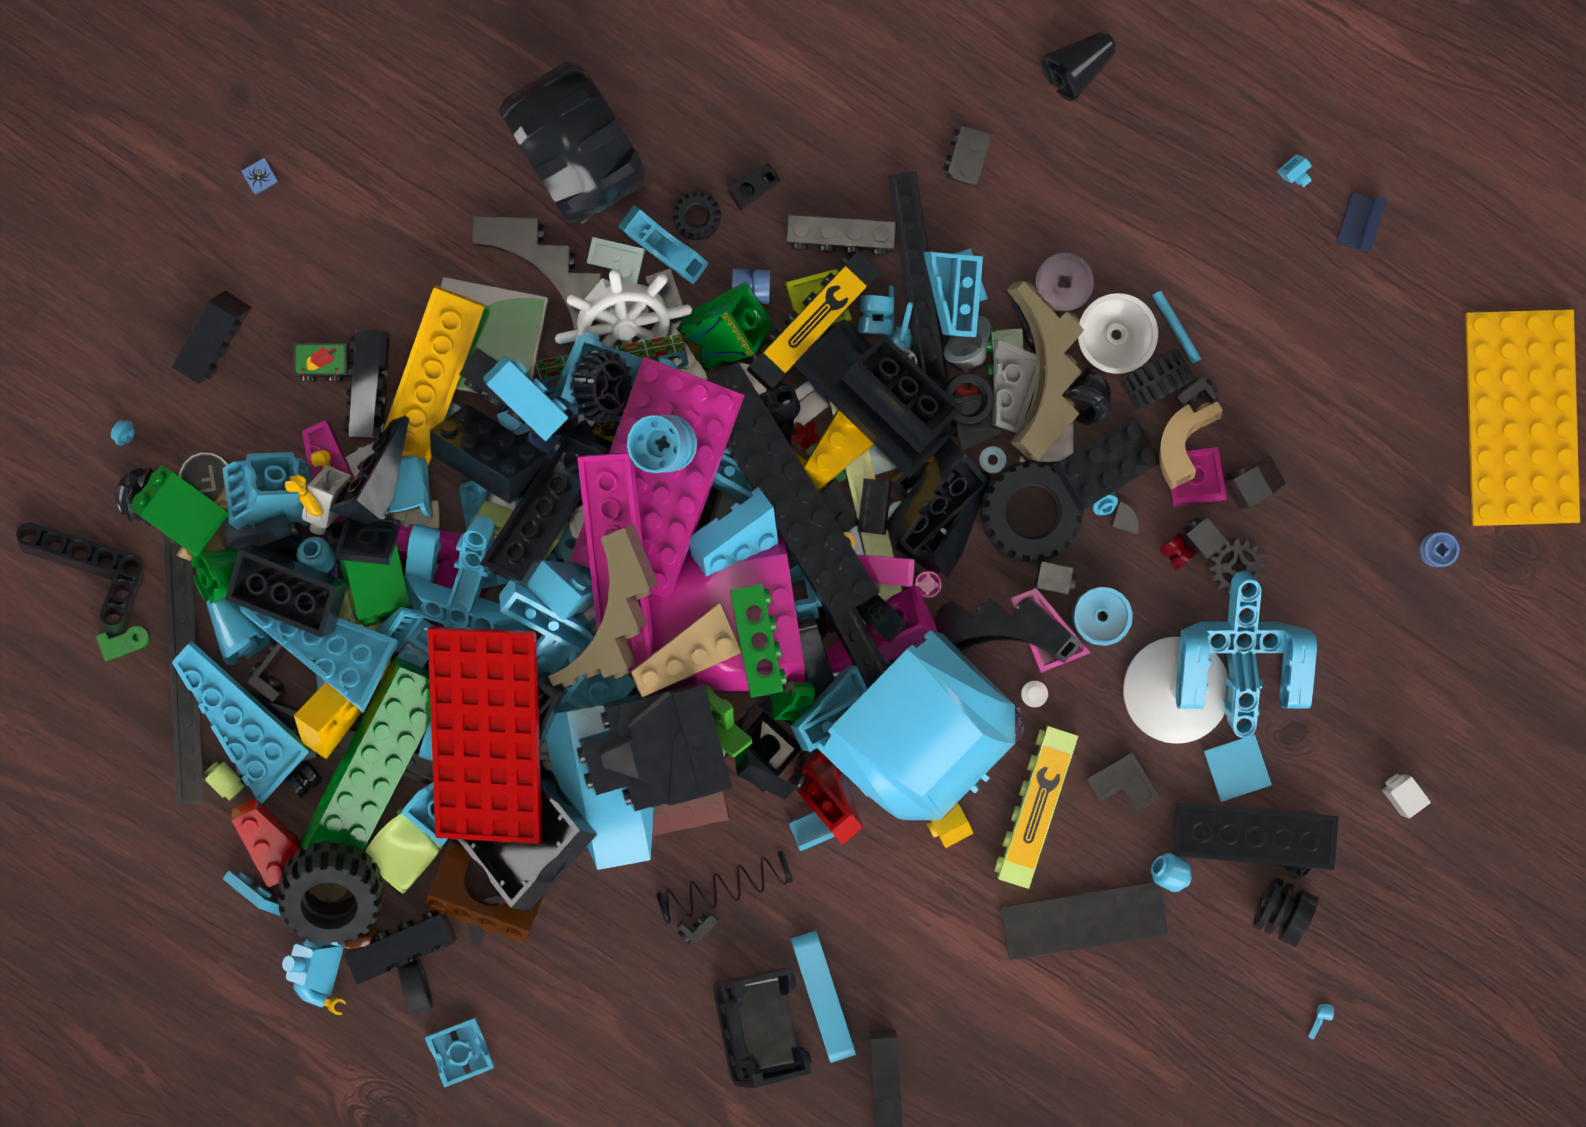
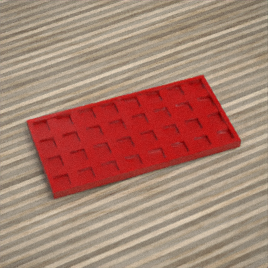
M430 627L428 629L435 838L540 844L542 841L536 631Z

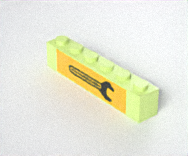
M1047 725L1045 730H1039L1035 742L1036 745H1039L1037 755H1031L1027 770L1031 771L1028 781L1023 780L1019 795L1023 796L1020 807L1015 805L1011 816L1014 826L1012 832H1006L1002 845L1006 847L1003 857H998L994 871L998 872L997 878L999 880L1029 889L1078 739L1077 735Z

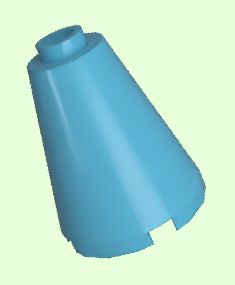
M225 598L213 604H209L210 600L206 602L219 648L227 665L240 663L237 658L246 656L249 659L270 644L269 639H272V637L245 616L239 608L240 605L227 601Z

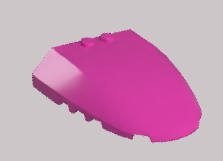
M778 531L777 545L752 555L743 561L736 562L707 577L691 556V552L687 553L671 598L666 599L654 593L648 595L654 651L660 650L671 639L711 610L717 603L721 604L740 648L729 589L762 583L763 589H769L771 604L767 605L768 614L774 615L777 631H772L774 642L779 641L782 657L777 658L779 669L784 668L787 683L790 681L805 682L804 659L785 543ZM756 605L750 606L746 611L747 618L752 621L757 620L761 615V610ZM762 632L755 633L751 639L752 645L755 647L763 646L766 642L765 634ZM741 653L682 679L686 680L697 677L704 685H709L712 690L749 691ZM762 659L757 663V671L759 673L766 674L770 671L771 662L768 659Z

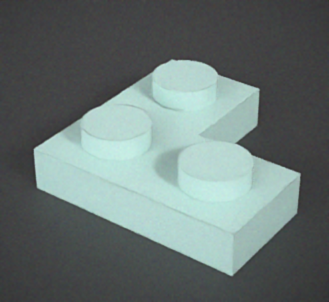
M593 237L587 264L617 270L620 273L621 283L637 284L645 249Z

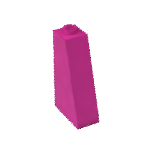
M857 554L874 583L913 586L915 559Z

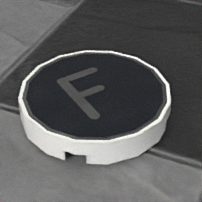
M199 453L191 456L183 464L179 477L214 502L225 487L223 468L229 464L222 457L213 453Z

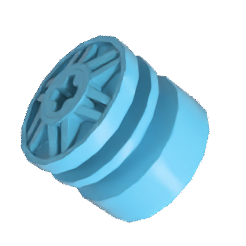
M650 415L641 418L632 426L628 434L627 449L634 464L645 472H674L685 468L691 463L697 450V438L695 430L689 422L680 416ZM665 439H666V442H667V443H670L669 448H668V445L665 444Z

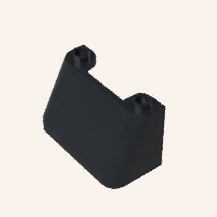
M782 968L726 979L714 984V997L729 1074L733 1084L737 1087L757 1088L811 1074V1056L808 1051H805L804 1048L796 1044L787 995L792 994L796 987V978L791 968Z

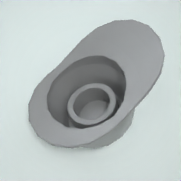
M978 315L976 337L951 335L943 353L945 359L954 363L964 373H971L973 368L981 365L987 356L986 343L991 332L990 321L986 317Z

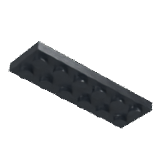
M564 431L480 562V565L485 570L526 587L582 498L578 457L609 454L610 451L602 445Z
M1177 803L1173 854L1183 858L1335 871L1339 816Z
M1154 881L1001 907L1009 960L1168 934L1160 886Z

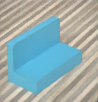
M814 811L788 822L800 851L835 837Z

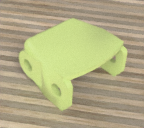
M400 808L397 811L398 816L378 832L365 852L372 857V863H377L380 875L404 894L438 856L444 846H440L402 815L400 811L403 808Z

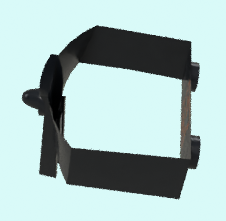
M770 697L755 703L748 709L745 716L740 720L734 721V724L742 730L745 721L756 706L773 714ZM784 720L791 725L795 722L792 720ZM746 749L735 757L737 776L785 800L795 789L798 790L804 781L805 775L802 772L809 751L801 749L791 782L751 765ZM727 752L725 753L724 758H726L729 755Z

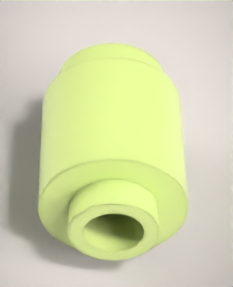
M216 761L205 772L208 775L205 781L222 798L226 797L229 801L245 787L241 782L242 779L225 762L219 764Z

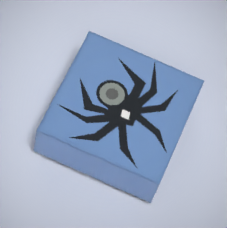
M265 158L241 171L255 195L279 182Z

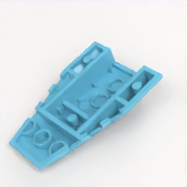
M603 705L556 713L546 735L551 768L560 788L597 833V836L587 846L597 870L651 860L654 807L635 812L631 805L626 806L622 790L626 789V787L596 796L593 789L588 790L583 774L588 773L586 764L580 763L576 748L581 747L579 739L610 730L609 728L605 729L602 723L600 713L605 712Z

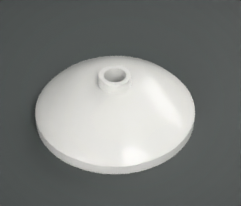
M1121 293L1102 296L1091 303L1081 316L1079 324L1084 331L1078 337L1080 349L1093 366L1104 372L1123 374L1134 371L1148 361L1156 348L1158 340L1156 319L1149 307L1134 296ZM1113 330H1118L1121 333L1119 340L1112 338L1111 333Z

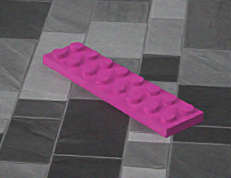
M628 452L578 457L597 631L603 621L609 593L608 563L601 537L634 524L643 546L634 462L631 460ZM648 596L638 599L647 625L639 629L641 634L626 639L636 662L635 665L628 668L629 671L636 668L655 653Z

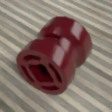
M1180 533L1172 537L1159 549L1164 556L1170 558L1171 565L1175 570L1179 569L1196 555L1192 547H1187L1184 543V538Z

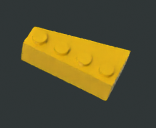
M391 660L389 661L371 699L376 694L386 672L388 671L391 665ZM325 682L294 717L302 743L327 759L362 711Z

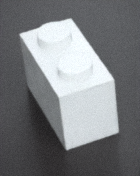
M1397 773L1385 782L1387 786L1382 789L1398 813L1409 819L1431 803L1412 776L1405 774L1399 776Z

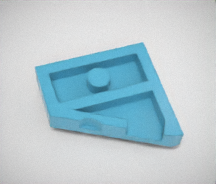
M228 870L223 878L225 882L259 909L281 916L278 900L271 896L272 894L268 890L252 883L254 879L245 872L240 871L237 874Z

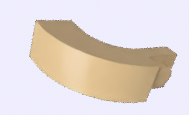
M1218 401L1211 405L1209 402L1196 408L1195 413L1188 404L1181 408L1165 427L1160 445L1159 462L1162 474L1170 490L1195 477L1196 469L1187 455L1185 442L1193 432L1221 418L1223 410Z

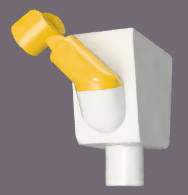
M325 450L316 451L311 455L313 466H323V470L309 483L307 490L306 479L303 476H290L291 481L285 482L288 492L299 493L298 498L304 506L302 519L311 523L310 531L318 535L324 534L326 528L339 516L329 509L346 481L350 482L351 479L350 474L337 470L334 466L331 467V455Z

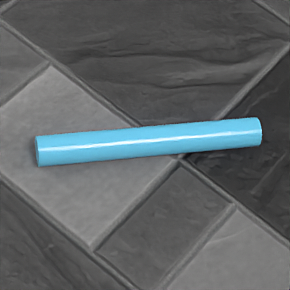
M1162 291L1152 295L1191 363L1194 364L1202 358Z

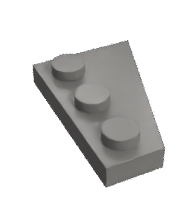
M994 340L992 425L1016 434L1024 422L1036 387L1037 358L1036 354L1001 340Z

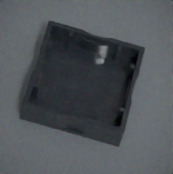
M541 763L542 841L540 844L458 839L470 856L484 868L490 882L511 908L530 911L597 836L595 830Z

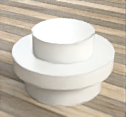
M1030 681L1022 688L1021 697L1026 705L1040 707L1048 698V690L1043 683Z

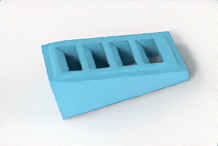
M400 607L375 631L397 639L398 645L394 652H400L425 614L423 611Z

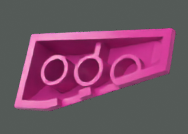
M915 585L891 596L886 601L908 623V626L891 643L887 642L869 624L865 623L884 661L900 657L911 645L915 648L919 647L926 641L924 636L930 630L937 632L935 621ZM838 640L827 650L830 668L833 673L843 671L848 665L854 666L841 640Z

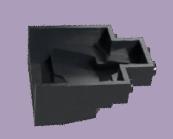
M697 677L673 683L644 697H641L639 693L603 704L605 712L600 713L602 723L605 729L609 728L610 730L579 739L581 747L576 748L580 763L586 764L588 773L583 775L588 790L593 789L597 796L626 787V789L622 790L626 806L631 805L635 812L663 804L671 806L733 788L705 685Z

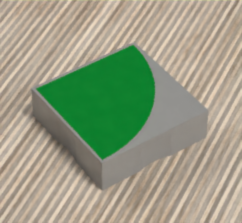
M443 277L441 288L486 304L465 364L476 348H479L498 362L505 355L513 362L517 359L528 370L525 374L533 381L537 371L535 361H537L539 345L544 335L550 299L548 297ZM460 376L456 390L477 393L464 385L465 378Z

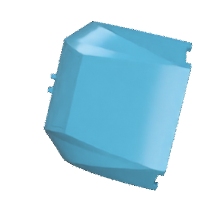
M932 630L925 634L924 638L926 641L919 647L915 648L911 645L829 729L828 732L832 736L827 743L822 741L817 746L863 792L887 812L901 820H941L969 790L974 793L979 790L976 783L980 779L986 782L990 779L987 772L1015 744V705L944 634Z

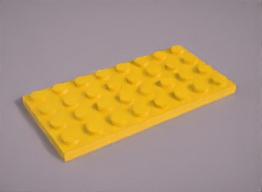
M1574 310L1465 313L1472 526L1580 523Z

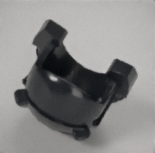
M1085 368V374L1077 377L1062 395L1090 404L1087 410H1078L1079 415L1075 418L1076 421L1082 424L1090 425L1091 423L1103 421L1109 415L1112 394L1109 383L1098 374V371L1092 368Z

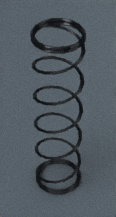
M778 851V856L786 877L785 883L780 879L766 857L761 858V891L756 887L744 867L738 865L737 899L730 892L720 875L714 873V907L706 900L697 884L691 881L689 885L690 915L685 912L670 889L666 890V902L662 892H657V900L665 923L667 925L671 924L668 891L681 911L688 917L692 916V884L696 887L705 903L710 908L715 909L717 905L716 876L734 900L739 901L741 896L739 868L743 870L753 887L762 893L764 891L763 859L783 885H786L787 882L789 884L790 882L792 883L793 879L783 851Z

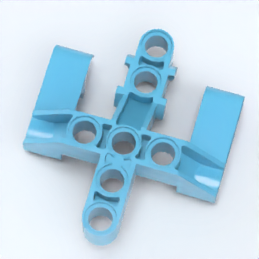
M482 515L476 516L466 532L461 535L456 550L460 551L459 559L454 563V567L459 568L453 589L434 584L435 574L439 569L437 555L441 549V543H439L440 530L415 523L409 537L404 575L409 603L414 610L423 611L425 619L445 624L444 627L530 630V627L500 612L499 603L479 598L485 577H489L491 574L490 571L485 570L480 565V562L495 541V524L490 518Z
M1247 571L1238 572L1232 578L1228 621L1198 622L1181 630L1176 684V705L1178 709H1203L1206 691H1209V685L1207 684L1208 666H1211L1209 653H1227L1230 678H1226L1224 685L1228 686L1227 700H1223L1222 705L1224 713L1227 715L1228 724L1234 733L1242 738L1253 735L1257 727V717L1260 715L1259 696L1260 689H1262V678L1258 676L1256 653H1283L1279 698L1281 707L1285 709L1311 707L1317 654V640L1311 630L1279 621H1259L1261 586L1254 576ZM1251 583L1249 589L1241 591L1244 584ZM1249 608L1245 615L1239 616L1241 610ZM1246 633V637L1243 640L1237 641L1239 635ZM1272 633V637L1269 640L1263 641L1265 635ZM1221 634L1216 641H1211L1213 635ZM1249 693L1246 699L1239 700L1241 695ZM1246 718L1242 725H1237L1239 720Z

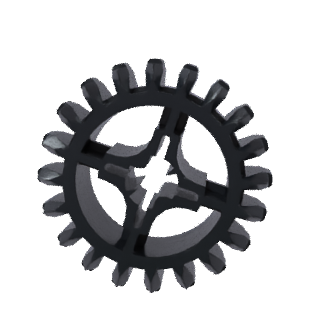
M608 349L588 351V354L581 356V362L576 363L577 371L572 373L574 382L570 383L573 386V392L570 395L575 397L573 405L578 407V413L584 415V419L604 423L615 421L616 417L623 415V410L630 396V390L633 388L630 386V381L633 377L628 374L631 367L625 365L626 359L621 358L619 353L609 351Z

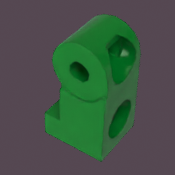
M132 626L125 634L111 638L110 633L100 634L96 638L104 660L110 661L147 647L151 641V633L143 626Z
M790 681L783 692L770 694L773 718L775 720L795 721L814 701L815 691L812 683Z

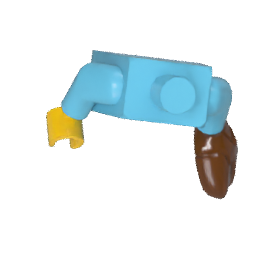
M371 928L365 934L361 932L360 938L354 941L348 939L347 943L340 945L337 942H333L331 945H323V942L320 941L313 943L308 941V938L305 942L296 943L293 947L292 955L286 956L282 963L283 969L287 971L286 979L294 983L293 989L303 1001L319 1007L327 1006L328 1010L336 1015L343 1014L336 1011L334 1006L337 1002L344 1004L346 1002L337 997L327 998V995L331 996L343 949H357L369 945L371 938L376 935L377 931Z

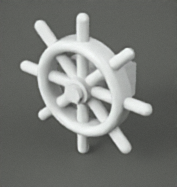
M612 270L609 273L610 281L602 278L585 299L573 294L567 297L569 305L580 309L577 329L557 334L555 341L558 344L576 341L577 336H583L584 332L597 336L609 333L602 343L605 346L613 347V344L618 339L621 340L623 345L633 343L632 338L634 336L641 338L639 341L665 337L669 332L670 319L689 315L692 312V308L687 304L666 308L664 300L658 294L668 280L664 274L658 275L651 285L647 287L635 283H621L620 273L617 270ZM647 305L650 306L655 312L649 313ZM594 320H596V321L602 323V324H598V325L591 326V325H592V322H593ZM655 323L651 331L641 327L642 325Z

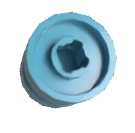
M861 295L859 311L863 313V316L858 321V332L865 335L892 336L893 320L889 318V315L894 313L895 298ZM872 315H879L880 320L872 321Z

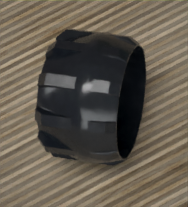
M565 61L504 99L499 109L501 116L569 225L584 224L643 187L646 170L642 165L641 159L596 85L581 65Z

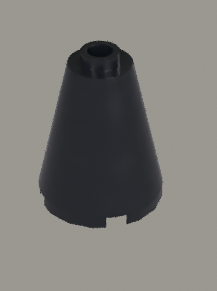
M1096 33L1047 53L1042 57L1044 59L1040 63L1042 71L1050 85L1055 82L1060 88L1056 92L1065 100L1073 101L1075 98H1078L1115 54L1116 44L1109 34Z

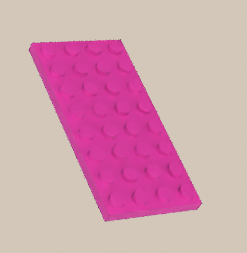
M643 357L609 454L627 453L628 434L632 426L641 418L650 415L680 416L689 422L695 430L697 438L696 454L691 463L681 470L651 473L643 471L634 464L643 548L659 584L650 590L656 595L670 599L690 546V537L695 533L745 395L650 358ZM665 439V444H667L669 448L670 443H667ZM584 520L570 560L590 568Z

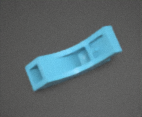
M634 205L618 226L643 249L693 285L709 264L697 252L676 239Z

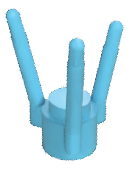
M890 285L888 287V297L894 298V287ZM911 302L907 305L902 327L896 326L895 331L894 313L889 315V318L893 320L892 336L887 337L900 349L910 350L911 345H914L913 333L911 335L912 329H908L913 307Z

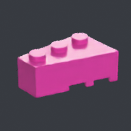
M1036 588L1009 598L1014 612L1018 604L1025 601L1027 597L1031 598L1078 639ZM1081 643L1065 663L1091 652ZM1028 644L1040 673L1064 664L1047 651Z

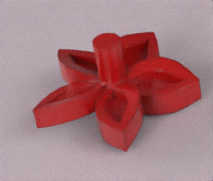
M815 421L809 423L806 427L799 422H795L797 433L792 435L791 442L800 443L804 452L810 447V442L816 443L820 439L818 435L813 433L816 426Z

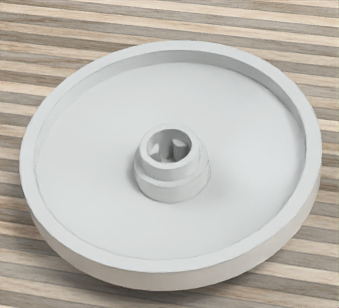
M1166 637L1146 645L1131 660L1123 680V699L1132 721L1147 735L1167 743L1191 742L1208 734L1223 718L1225 713L1222 704L1223 700H1227L1228 686H1225L1224 682L1229 677L1226 668L1216 653H1209L1211 666H1208L1207 674L1209 691H1206L1204 708H1177L1176 684L1181 637Z

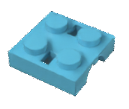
M476 1017L425 1037L429 1050L436 1061L444 1088L495 1067ZM456 1030L459 1040L453 1041L450 1032ZM467 1063L471 1069L469 1073H465L463 1068Z

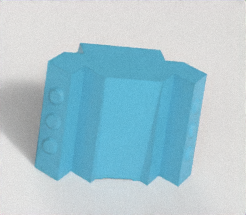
M293 452L247 454L245 461H234L223 468L229 524L237 530L247 524L255 528L256 524L283 514L286 515L289 523L299 522L305 527L311 524L302 519L304 506L298 498L299 493L288 492L285 487V482L291 481L290 476L300 475L306 479L307 490V486L312 479L308 462L302 458L297 459Z

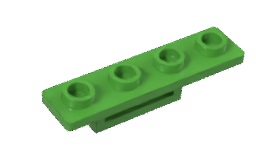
M705 684L721 747L730 756L736 757L752 744V738L734 724V709L730 702L726 699L722 700L709 685Z

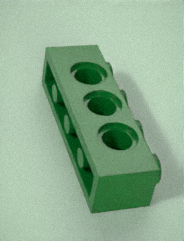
M762 583L729 589L750 697L783 692L782 685L787 684L784 668L779 669L777 658H781L782 655L779 641L774 642L772 631L777 630L774 615H769L767 605L771 604L769 589H763ZM756 605L760 608L761 615L757 620H749L746 616V611L750 606ZM757 632H762L766 636V642L761 647H755L751 642L752 636ZM762 659H768L771 662V669L766 674H761L757 671V663Z

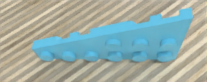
M239 607L245 616L364 713L398 645L397 639L338 618L333 633L319 637L248 608Z
M191 641L173 660L172 664L188 690L192 691L199 702L198 707L208 717L212 724V730L230 760L237 765L243 775L242 780L245 785H249L255 798L263 803L312 749L303 744L302 740Z

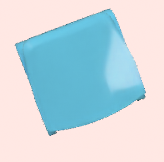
M416 455L402 456L394 497L388 507L390 509L389 513L420 506L424 516L429 517L432 514L427 461L424 457L419 458Z

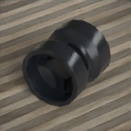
M308 761L301 764L297 772H291L286 777L288 784L301 798L308 793L309 788L317 786L323 781L319 773Z

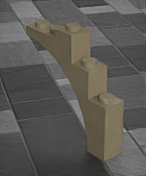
M1020 281L1013 282L1007 291L1020 306L1030 326L1036 349L1037 377L1031 407L1022 426L1010 443L1027 460L1039 461L1079 415L1073 408L1075 406L1073 401L1062 394L1082 372L1076 366L1077 361L1065 352L1081 335L1084 329L1079 324L1080 320L1076 315L1069 311L1054 313V307L1049 302L1041 300L1036 294V288L1032 284Z
M634 524L601 537L609 571L608 602L603 621L594 639L584 652L567 667L548 676L552 686L562 683L563 687H567L578 682L577 677L583 674L590 678L602 673L603 678L613 675L614 679L629 674L628 668L636 664L626 639L641 634L639 629L647 625L638 599L652 594L650 589L659 584Z

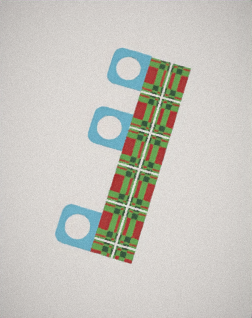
M681 334L611 347L640 358L658 356L659 359H667L672 356L681 357L682 363L674 366L676 368H684L689 364ZM569 355L535 361L541 382L548 389L547 393L555 392L554 388L548 386V382L552 379H560Z

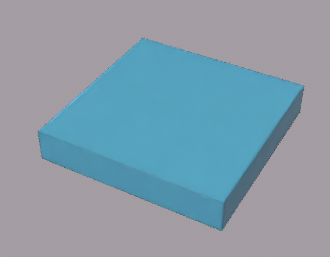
M1255 734L1203 751L1220 802L1272 785Z

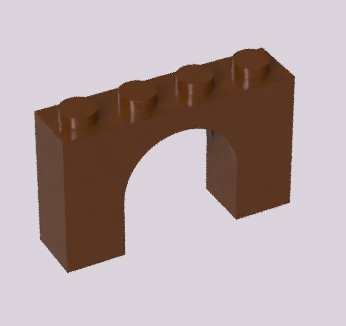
M449 841L428 893L425 907L430 908L437 914L445 913L453 916L462 923H473L481 926L487 932H498L506 935L510 940L527 942L544 895L530 911L511 908L507 902L501 905L488 906L475 901L468 894L464 883L472 857L462 845Z

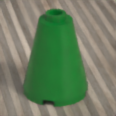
M239 549L201 551L198 557L192 555L191 567H196L198 575L193 576L194 582L202 598L205 601L210 600L209 604L216 603L226 597Z

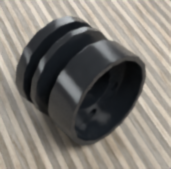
M1275 877L1258 901L1252 927L1261 930L1265 925L1264 932L1270 935L1279 926L1278 939L1296 947L1312 921L1319 897L1301 889L1292 898L1293 885L1287 883L1282 889L1284 880Z

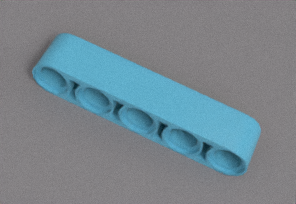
M817 931L791 938L830 1063L856 1055Z

